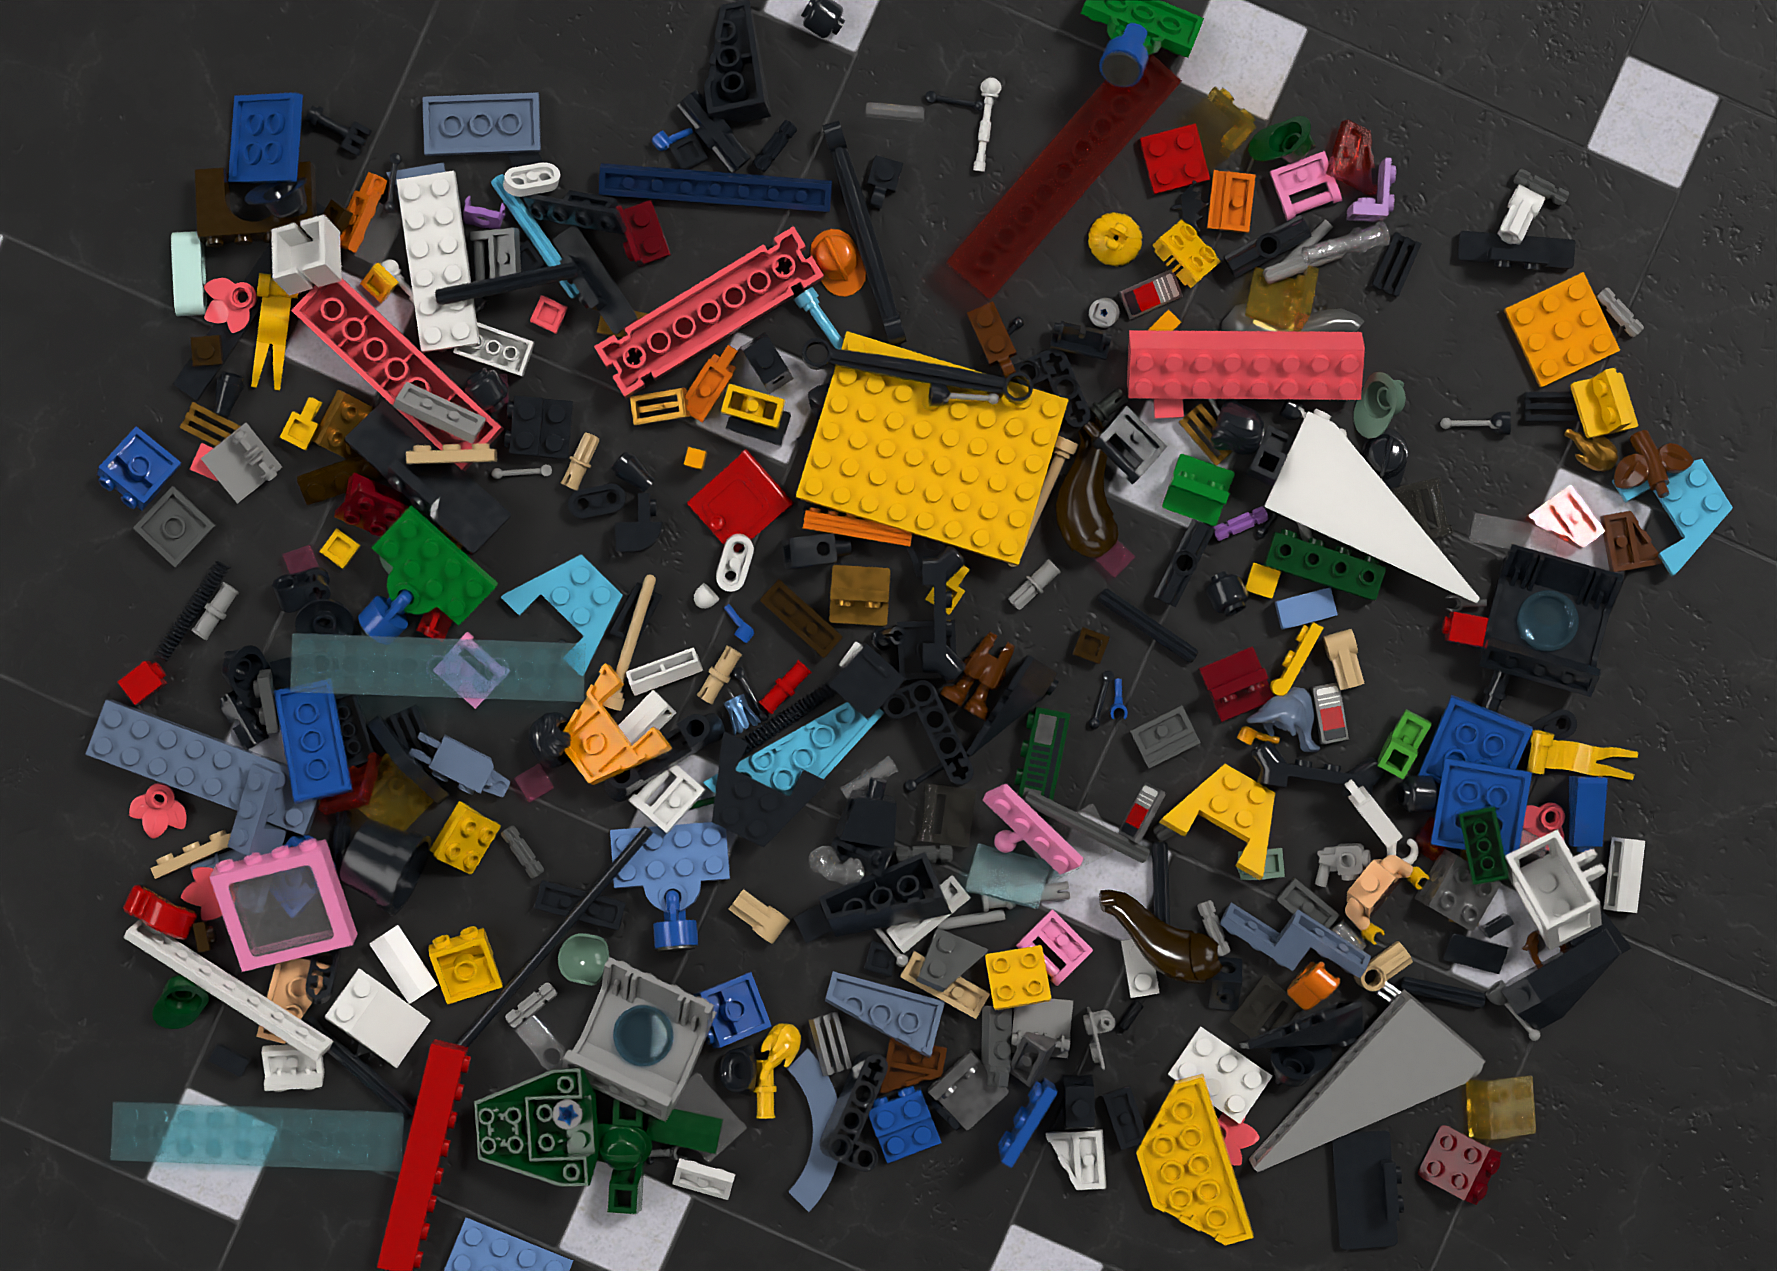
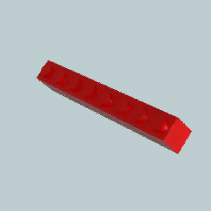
M434 1039L431 1043L377 1268L389 1271H414L415 1268L420 1269L424 1252L419 1251L421 1240H427L431 1224L426 1223L428 1212H434L437 1202V1196L433 1195L435 1184L440 1185L444 1168L440 1167L442 1156L447 1157L451 1140L446 1138L448 1130L454 1129L458 1112H454L453 1109L455 1101H461L465 1085L460 1084L462 1073L467 1074L471 1062V1056H467L469 1047Z

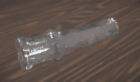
M1378 221L1374 226L1368 228H1354L1348 235L1302 247L1301 254L1304 263L1310 265L1353 251L1365 253L1371 247L1378 245L1382 247L1388 246L1390 236L1385 223Z

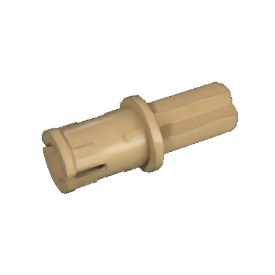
M584 433L574 456H570L571 462L563 480H561V484L576 491L579 489L578 487L587 468H591L589 463L599 443L598 437L590 433Z

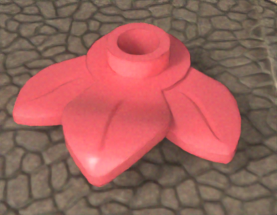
M217 278L206 283L204 289L214 300L208 306L204 319L217 324L227 322L232 333L245 328L250 319V309L257 302V293L254 287L244 282L234 284L227 278ZM241 292H246L248 298L245 302L241 303L238 300V296Z
M164 783L151 785L146 794L137 796L132 801L129 809L130 817L142 818L143 829L152 839L162 835L168 825L183 830L187 821L185 807L175 800L174 791ZM155 795H162L164 797V801L158 802L155 799Z
M1553 802L1545 803L1540 807L1527 805L1520 848L1557 829L1564 840L1565 835L1561 826L1565 821V813L1562 807ZM1548 812L1554 813L1551 821H1546L1545 819Z
M197 867L193 869L192 874L195 881L189 884L181 894V899L201 907L202 920H213L222 916L210 880V875L213 871V868ZM236 882L229 885L233 903H235L239 888Z
M1222 1113L1217 1119L1231 1163L1234 1166L1241 1165L1242 1154L1240 1149L1255 1144L1260 1137L1253 1127L1243 1123L1245 1118L1239 1124Z

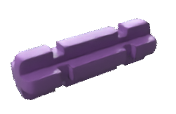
M1258 507L1252 510L1250 514L1247 512L1228 520L1226 524L1221 523L1214 526V536L1218 541L1228 538L1230 534L1235 535L1254 527L1255 523L1261 524L1267 521L1268 514L1264 507Z

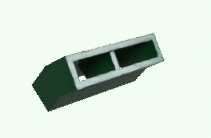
M673 1108L666 1122L650 1115L646 1133L652 1141L716 1154L723 1119Z

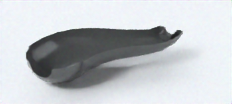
M1242 303L1236 305L1222 321L1221 331L1356 332L1364 320L1357 314L1342 308L1327 309L1306 315H1286L1276 313L1267 307L1261 308L1256 304Z

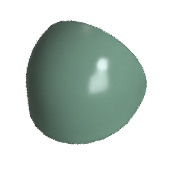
M584 933L569 937L561 946L558 954V965L562 975L569 981L584 985H596L603 978L604 965L609 959L607 943L599 936Z

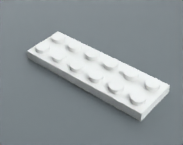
M455 171L397 179L421 352L480 344L474 299L439 305L435 297L436 289L471 282Z

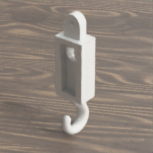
M1352 779L1344 784L1351 792L1348 798L1387 846V856L1396 855L1397 841L1403 836L1364 786L1358 788ZM1408 839L1407 845L1411 847V852L1402 860L1412 865L1418 857L1419 849L1413 839Z

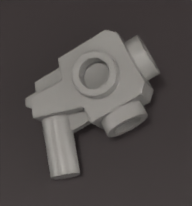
M1361 843L1339 844L1338 846L1325 847L1324 850H1319L1317 854L1320 857L1318 862L1320 865L1315 884L1326 887L1331 871H1338V875H1341L1342 880H1357L1359 874L1371 863L1370 851L1364 850V846Z

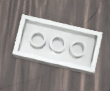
M477 322L480 344L454 348L453 353L523 377L535 343Z

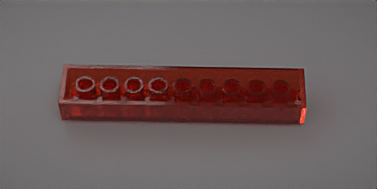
M1152 54L1148 55V62L1142 77L1136 84L1129 87H1119L1105 80L946 261V265L990 303L1179 87L1182 80Z

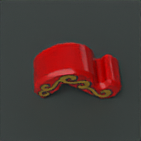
M141 885L132 887L123 906L127 914L139 918L147 926L182 940L187 938L197 918V914L193 910L176 906Z

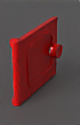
M745 449L741 451L740 455L694 495L687 504L725 545L726 540L734 534H744L752 540L782 512L791 508L794 502L749 451ZM737 543L734 545L733 550L738 552L744 545Z

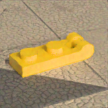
M1310 622L1309 626H1302L1296 637V640L1299 641L1297 648L1294 652L1289 650L1282 662V666L1285 669L1281 677L1272 680L1270 683V688L1274 695L1283 696L1287 694L1323 627L1314 622Z

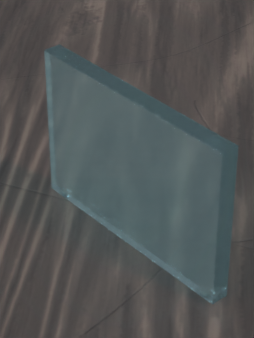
M978 844L965 891L1038 909L1050 865L1045 860L1013 852L1003 853L997 848Z

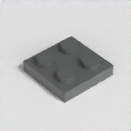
M172 486L133 529L170 564L177 568L216 525L175 486Z

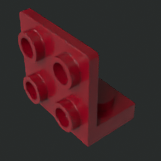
M652 200L623 209L622 205L616 207L627 228L625 234L628 241L624 242L623 246L630 262L635 261L639 267L671 255Z

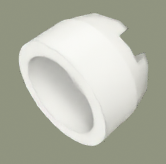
M705 583L695 591L694 602L700 608L712 607L719 601L716 593Z

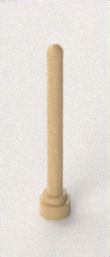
M1057 436L1053 450L1055 455L1044 479L1022 555L1065 459H1069L1071 454L1074 455L1078 444L1061 436ZM1008 563L1009 566L1016 567V565Z
M647 575L644 579L615 671L623 683L656 582V578L653 575ZM623 686L603 703V706L621 711L625 701L622 698L624 693L621 692Z

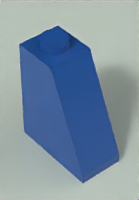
M1569 776V845L1577 847V852H1585L1594 849V847H1603L1607 777Z

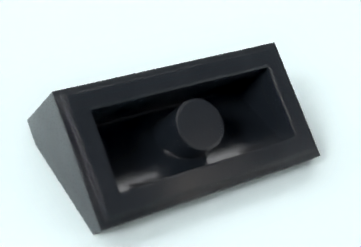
M1450 932L1443 960L1500 974L1509 947Z

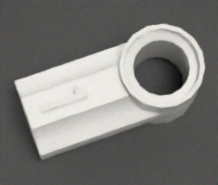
M1520 184L1517 186L1508 203L1507 208L1509 210L1497 233L1502 241L1510 245H1520L1531 221L1535 219L1543 205L1544 196Z

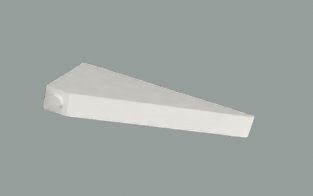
M1315 409L1314 413L1308 411L1264 507L1472 602L1478 603L1480 598L1337 425L1329 421L1331 415Z

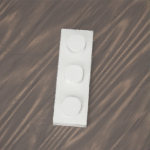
M953 875L940 885L951 913L971 898ZM951 914L890 926L886 932L899 949L905 953Z

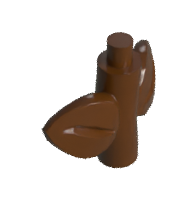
M1648 430L1638 431L1629 438L1637 454L1626 456L1619 462L1614 475L1615 486L1628 489L1640 486L1645 481H1648L1650 489L1656 490L1659 498H1664L1670 494L1667 488L1670 482L1667 473L1685 471L1694 462L1693 458L1686 449L1678 444L1668 443L1657 448Z

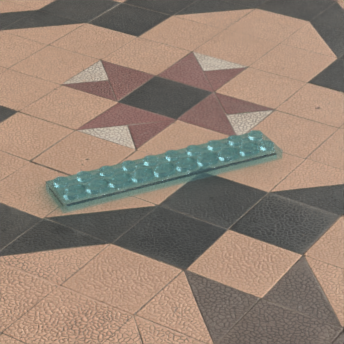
M292 633L290 692L584 702L586 644Z
M114 1101L111 1160L400 1172L403 1157L404 1119L403 1113L383 1111Z

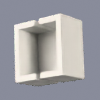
M325 215L300 221V226L313 241L307 238L306 234L296 223L272 229L273 280L288 295L313 289V284L321 287L342 281L340 231Z

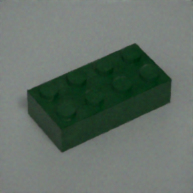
M1495 805L1459 812L1473 885L1508 879L1509 874Z

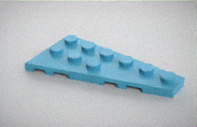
M846 702L741 760L737 765L736 771L791 796L803 769L824 779L884 712L879 708L867 720L853 706ZM718 774L703 782L714 793L716 792Z

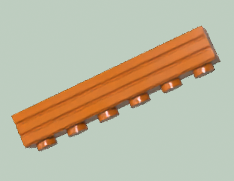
M811 507L810 511H805L803 529L909 547L911 545L912 533L866 519H856V516L846 514L845 517L838 516L839 512L828 511L825 514L820 513L821 509Z

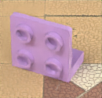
M1385 158L1379 164L1377 204H1375L1376 199L1358 198V201L1353 202L1347 208V220L1382 222L1390 212H1393L1394 195L1389 194L1391 184L1395 182L1396 166L1391 165V158Z

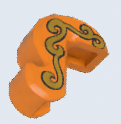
M1310 962L1287 988V995L1304 1011H1309L1321 1000L1326 999L1340 984V978L1338 976L1334 978L1323 968L1325 965L1323 962H1318L1317 964Z

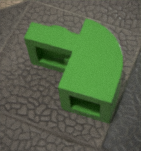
M1405 709L1381 750L1378 766L1404 779L1418 755L1417 749L1431 727V722Z

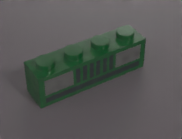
M1035 707V712L1029 711L1026 728L1031 729L1029 741L1023 740L1020 757H1024L1025 761L1023 769L1017 768L1014 785L1019 786L1017 795L1021 798L1026 790H1032L1053 801L1071 716L1070 713ZM1034 810L1047 823L1049 822L1048 816Z

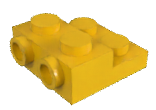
M475 926L467 927L460 932L461 935L449 938L448 935H442L435 938L433 944L429 945V956L447 1005L503 987L493 958V951L484 928L477 930Z

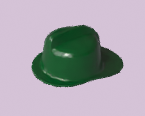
M1296 116L1260 130L1249 143L1248 151L1250 156L1254 160L1261 162L1278 158L1287 163L1300 161L1309 151L1315 148V142L1310 134V120L1305 116Z
M183 975L173 976L166 982L163 994L154 1005L152 1011L153 1020L164 1028H184L197 1019L209 1001V994Z
M597 1124L599 1141L597 1161L607 1163L609 1167L617 1171H629L650 1156L652 1142L645 1131L632 1126Z

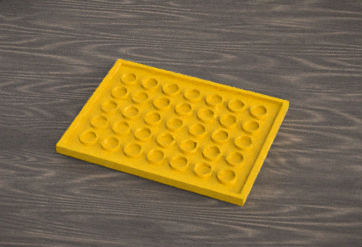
M846 331L841 350L886 355L975 371ZM836 366L795 498L1018 566L1069 399L1033 388L1029 400L1022 404H1013L1005 398L1004 394L996 393L999 396L997 404H990L989 401L950 399L944 406L932 407L929 406L928 402L929 383ZM1011 381L1007 386L1009 394L1014 398H1022L1028 393L1027 386ZM946 386L950 393L989 395L992 393Z

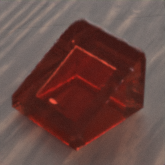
M1430 816L1414 841L1417 843L1420 853L1435 861L1446 847L1431 844L1435 819Z

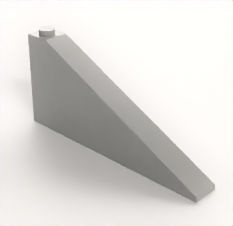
M1404 989L1250 1156L1249 1161L1253 1168L1260 1172L1467 1083L1470 1078L1476 1077L1481 1072L1485 1060L1478 1051Z

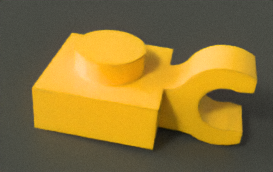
M309 397L301 414L292 411L280 438L307 450L320 425L312 420L323 402Z
M965 565L946 583V591H952V608H946L948 615L951 614L965 593V590L959 587L970 570ZM934 587L926 597V600L933 605Z

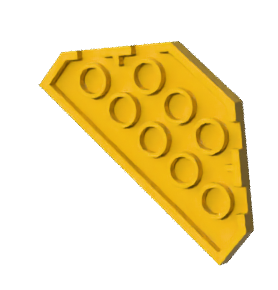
M1204 1074L1177 1080L1136 1151L1152 1205L1162 1212L1165 1211L1179 1218V1221L1200 1232L1201 1230L1209 1234L1216 1241L1224 1245L1251 1239L1254 1234Z

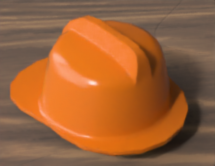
M837 229L826 230L817 235L811 244L810 255L824 275V279L821 280L828 291L837 296L845 297L855 294L865 282L866 271L854 241L847 233Z

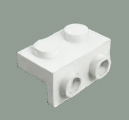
M290 1044L262 1047L265 1091L283 1092L288 1089L312 1090L322 1087L325 1072L323 1056L318 1061H315Z

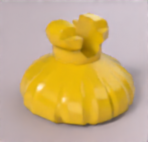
M1112 212L1106 213L1095 220L1088 233V244L1091 253L1101 263L1118 267L1119 265L1128 264L1136 258L1142 247L1143 237L1139 226L1131 217L1126 214Z

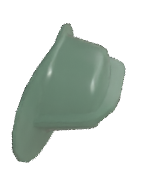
M1374 372L1368 377L1361 393V400L1357 401L1354 409V424L1362 436L1377 438L1382 435L1389 426L1392 417L1403 410L1406 397L1402 381L1393 380L1384 372Z

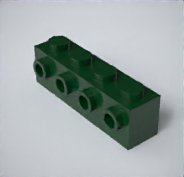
M1281 529L1280 533H1273L1263 566L1376 601L1386 571V567L1380 565V559L1364 555L1362 560L1352 556L1354 551L1339 546L1336 547V551L1324 548L1326 542L1310 537L1308 542L1297 539L1298 533L1286 529ZM1311 553L1316 554L1317 560L1311 562L1309 555Z

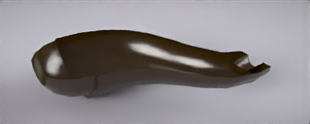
M1096 417L1078 431L1081 445L1075 461L1059 490L1056 502V518L1062 538L1071 551L1076 550L1081 555L1090 558L1102 557L1117 543L1119 535L1117 523L1112 517L1114 514L1107 503L1104 492V472L1107 455L1101 449L1097 450L1091 444L1104 430L1102 423Z
M1100 890L1099 903L1101 910L1118 920L1128 932L1142 956L1154 969L1171 979L1191 984H1204L1206 980L1212 979L1221 971L1223 965L1220 964L1217 955L1219 944L1213 938L1205 934L1194 933L1192 930H1182L1166 924L1125 892Z

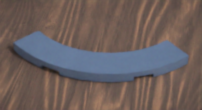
M807 1048L787 1069L796 1078L807 1097L813 1120V1142L807 1164L796 1183L788 1192L810 1212L826 1191L838 1161L824 1155L819 1145L838 1097L830 1077L823 1076L818 1058ZM839 1139L835 1140L832 1144L833 1153H836L841 1147Z

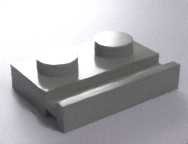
M1182 705L1130 730L1148 768L1201 743Z

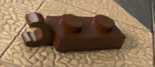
M992 301L967 312L990 366L999 363L1005 378L1016 373L1010 358L1016 356L1017 353L994 302Z

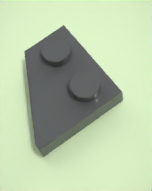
M937 928L933 934L916 981L944 992L976 962L984 958L988 949Z

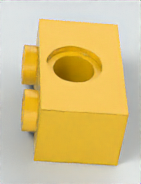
M729 384L721 413L778 429L786 401L785 399Z

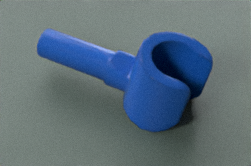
M690 127L670 137L662 130L652 138V143L659 151H664L674 142H677V140L693 134V130Z
M728 604L724 609L735 624L739 626L734 634L743 642L748 643L754 635L753 628L745 623L732 606Z
M1115 679L1114 704L1110 707V715L1113 720V713L1116 708L1124 710V720L1128 715L1127 708L1123 704L1122 679Z

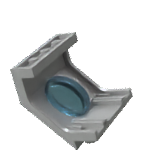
M609 957L604 965L602 986L586 1026L572 1051L568 1049L563 1057L562 1069L583 1068L592 1088L666 1122L686 1088L717 1012L713 1011L714 1005L710 1004L706 999L688 994L676 985H669L658 980L650 973H643L632 968L624 961H617Z

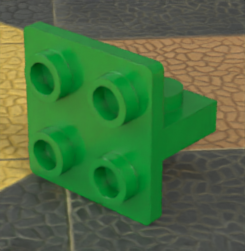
M1180 454L1162 503V508L1216 526L1223 505L1228 500L1230 494L1228 491L1234 477V472L1194 457Z

